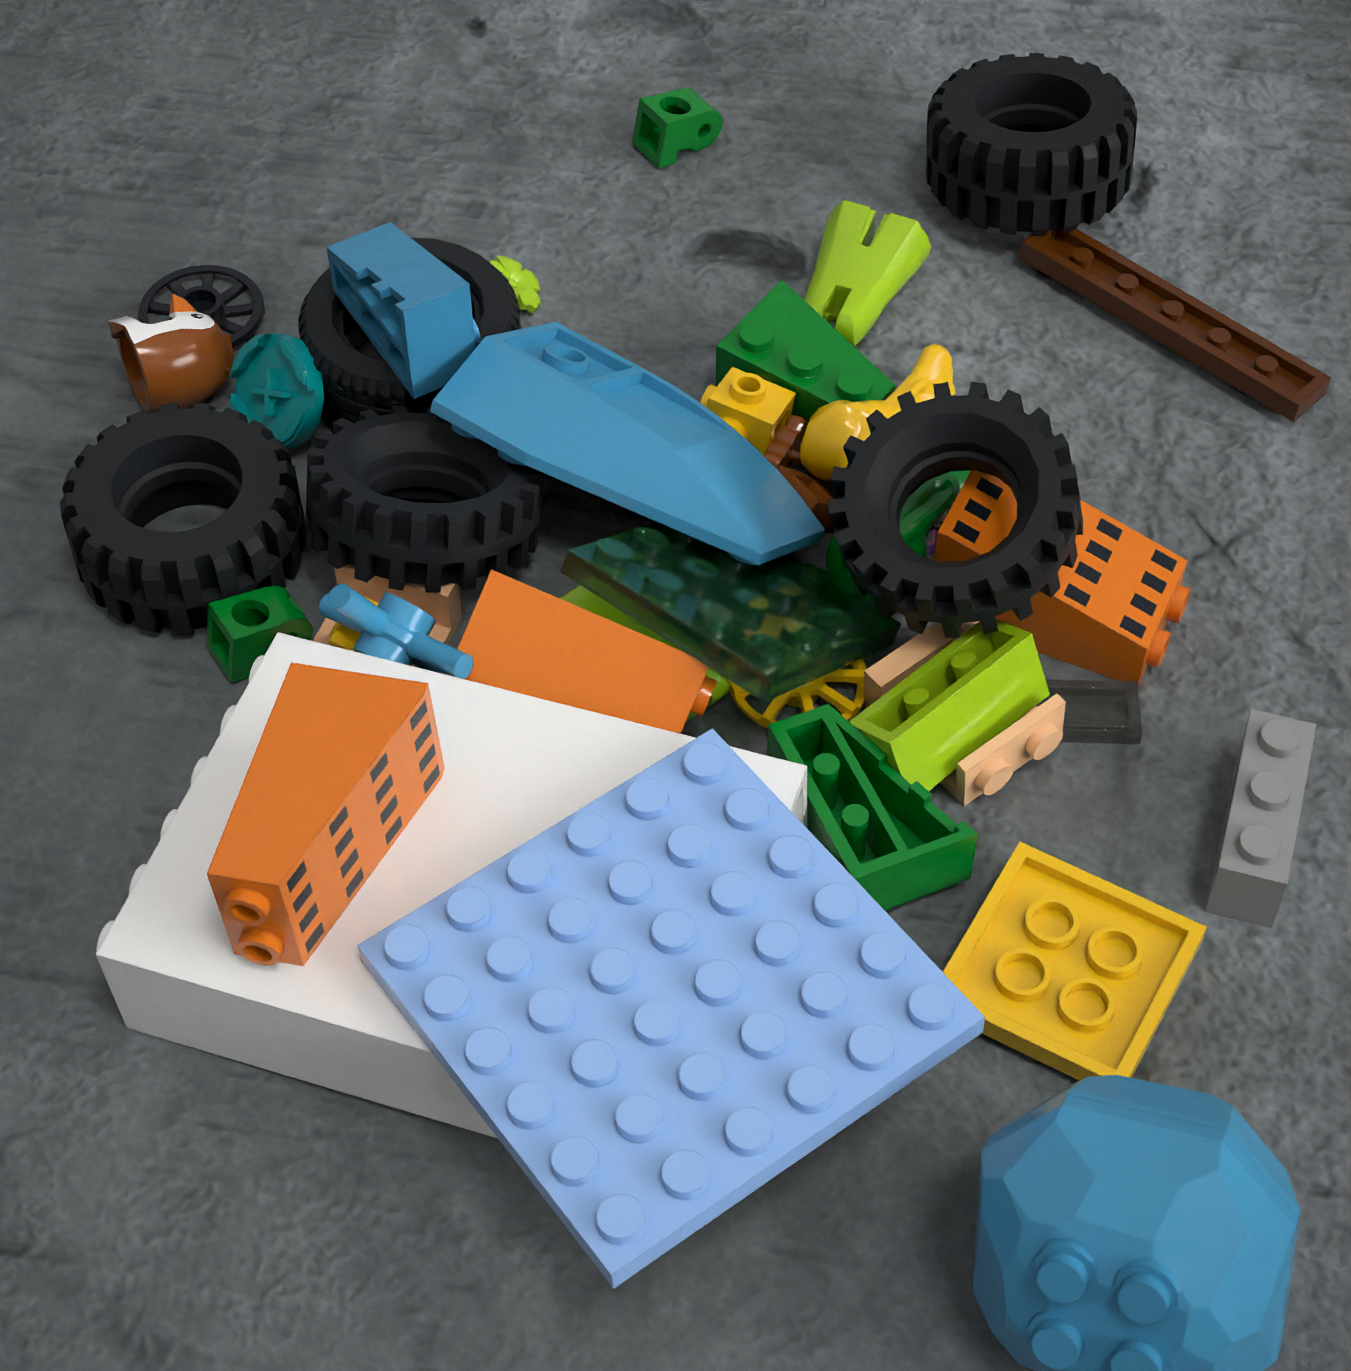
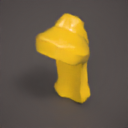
M936 343L925 347L910 375L886 400L858 402L836 400L820 407L810 417L800 445L802 465L815 478L831 483L830 478L833 467L846 468L848 465L843 449L844 444L850 435L862 441L869 437L871 433L866 418L875 410H879L888 419L901 411L897 399L898 396L911 391L916 403L933 399V384L948 382L951 396H954L956 391L953 385V365L949 350Z

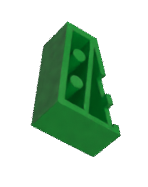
M783 280L716 345L715 386L719 385L732 367L746 373L756 374L768 382L795 392L796 396L791 415L803 417L808 422L810 417L820 407L833 401L886 400L895 391V384Z
M826 704L768 724L767 756L807 766V829L884 911L971 879L978 834L964 821L957 825L931 802L932 794L918 781L911 785L886 763L887 754L832 706Z

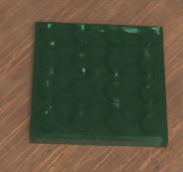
M659 522L637 527L569 549L561 569V573L763 702L774 699L893 645L902 624L892 617L888 620L878 613L872 598L862 597L860 594L848 596L832 584V575L818 566L803 564L788 554L760 565L745 564L735 560L728 552Z

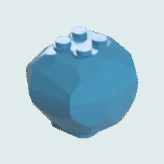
M1120 1075L1086 1077L991 1135L981 1151L972 1273L973 1294L994 1336L1019 1365L1034 1371H1264L1277 1361L1283 1343L1301 1212L1286 1169L1233 1105L1208 1093Z

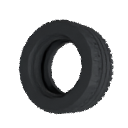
M412 238L470 284L472 315L479 329L481 341L485 336L521 329L520 310L514 289L502 272L489 261L459 244L438 239ZM330 267L317 279L301 305L298 329L300 339L309 348L308 351L314 359L313 364L322 373L324 389L322 417L333 426V422L341 418L352 423L359 422V412L370 409L379 416L391 414L392 406H406L408 412L426 413L427 406L432 405L433 399L443 387L413 399L385 360L370 358L359 352L370 342V339L333 291Z

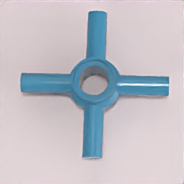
M338 584L320 601L319 612L322 616L361 634L353 648L355 652L410 666L414 664L418 668L448 674L461 679H465L472 671L473 658L471 655L429 637L428 635L434 627L436 620L425 611L396 595L385 592L376 606L348 585Z

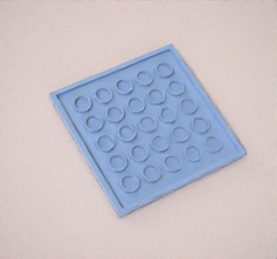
M713 728L357 945L361 961L613 1289L983 1033L985 1016Z

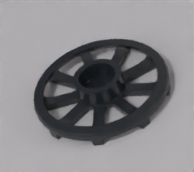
M198 265L174 271L154 283L145 293L139 305L138 321L150 324L148 313L169 316V304H162L152 300L166 286L173 294L186 299L197 312L210 316L221 330L232 334L230 339L232 347L235 348L245 341L248 342L255 336V331L260 326L265 314V305L259 287L245 274L224 266ZM203 274L202 286H195L185 290L178 282V279ZM215 274L236 279V282L222 294L213 288ZM247 289H249L254 299L251 303L226 306ZM251 315L244 326L225 319Z

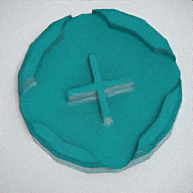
M287 333L255 335L241 347L233 362L230 378L237 379L235 384L236 393H229L230 408L246 415L248 423L255 419L273 432L276 439L283 442L287 449H296L311 438L320 422L324 403L322 373L313 364L314 359L308 351L309 348L305 346L301 339Z

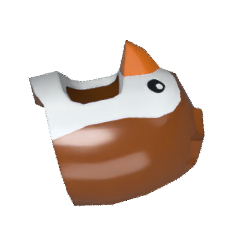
M172 293L168 321L145 324L128 316L108 321L111 337L117 341L120 358L133 394L141 407L148 412L161 411V405L177 403L180 409L193 406L194 403H200L214 394L230 375L234 359L230 335L223 333L210 316L197 312L186 299Z

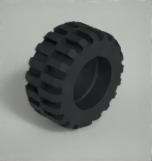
M1029 53L1027 57H1015V54L1001 55L998 60L990 62L987 59L974 62L970 69L961 68L952 73L948 80H944L928 104L927 183L943 207L946 206L952 215L960 220L968 218L973 226L985 230L988 227L1000 229V233L1016 235L1017 231L1031 232V236L1047 235L1048 231L1059 229L1061 233L1076 230L1079 224L1083 222L1090 225L1100 220L1106 212L1110 213L1129 191L1132 182L1138 111L1135 108V101L1126 87L1122 86L1118 78L1110 72L1102 74L1099 66L1089 62L1084 64L1076 63L1072 57L1059 55L1058 58L1044 57V53Z
M174 403L161 405V411L145 415L142 410L127 416V423L117 428L112 424L100 432L97 436L98 443L95 446L87 444L74 461L76 468L71 467L66 475L62 486L64 496L60 501V511L80 581L85 584L87 594L97 605L104 608L107 607L109 615L124 623L130 624L135 619L138 628L160 633L162 628H172L173 633L176 635L194 634V628L207 626L208 603L269 586L285 588L287 586L285 578L291 579L302 562L301 552L306 547L307 534L295 466L292 465L289 451L283 442L274 437L271 430L255 419L248 423L246 415L227 407L223 412L215 411L214 406L211 404L194 403L193 408L179 409L178 404ZM210 504L227 508L215 520L191 530L158 532L143 528L158 515L180 506Z

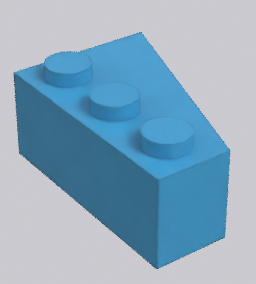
M391 222L326 247L333 291L413 399L444 387L475 350V346L481 342L480 332L472 315L470 284Z

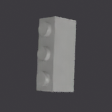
M1250 710L1236 756L1205 912L1272 928L1288 885L1317 724L1259 710Z

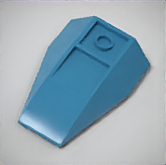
M557 322L485 336L433 399L430 412L450 422L453 431L467 438L480 439L496 448L498 455L503 460L512 464L531 467L722 549L728 552L735 560L745 564L760 565L819 542L825 531L811 509L783 475L751 443L719 416L669 382Z

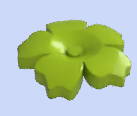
M497 256L494 261H490L494 267L502 272L514 289L519 309L528 310L530 313H533L541 304L540 297L537 294L540 291L539 281L535 275L527 269L521 271L522 265L506 256Z

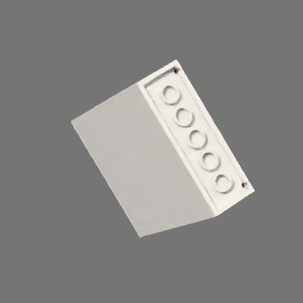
M278 632L265 656L260 655L254 661L249 675V684L237 705L230 706L224 714L220 735L209 755L201 757L195 765L191 777V787L178 810L173 809L165 818L161 829L160 841L148 863L140 865L135 871L129 887V896L115 920L109 921L100 933L96 957L126 1027L497 1138L361 961L357 945L691 742L695 737ZM290 663L428 683L445 766L439 783L304 966L281 962L268 966L259 965L248 961L241 955H235L209 883L207 871ZM731 747L807 828V766Z

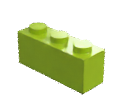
M996 619L998 631L984 635L979 621L962 634L960 638H957L849 722L887 754L886 763L911 785L918 781L930 792L935 785L957 769L958 762L1020 720L1027 712L1050 695L1032 633Z

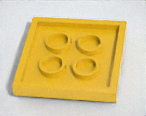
M1019 841L943 973L985 1016L982 1034L1079 1081L1086 1077L1120 1075L1132 1078L1203 941L1207 926Z

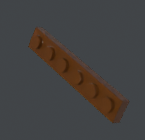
M1059 229L1048 231L1047 235H1030L1022 241L1019 259L1290 421L1295 422L1326 395L1331 380L1330 376L1082 231L1076 229L1061 233Z

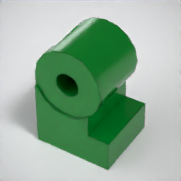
M682 88L639 98L632 144L658 168L676 163L678 151L688 148L694 151L702 150L712 144L721 132L723 118L715 108L704 101L691 88Z
M264 587L208 603L206 647L231 683L249 678L254 661L260 655L265 656L278 632L311 640L313 634L311 622L284 587Z

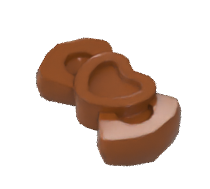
M789 415L786 427L781 426L775 438L769 444L764 457L776 469L780 465L790 468L792 462L802 465L800 445L808 425V421L803 417Z

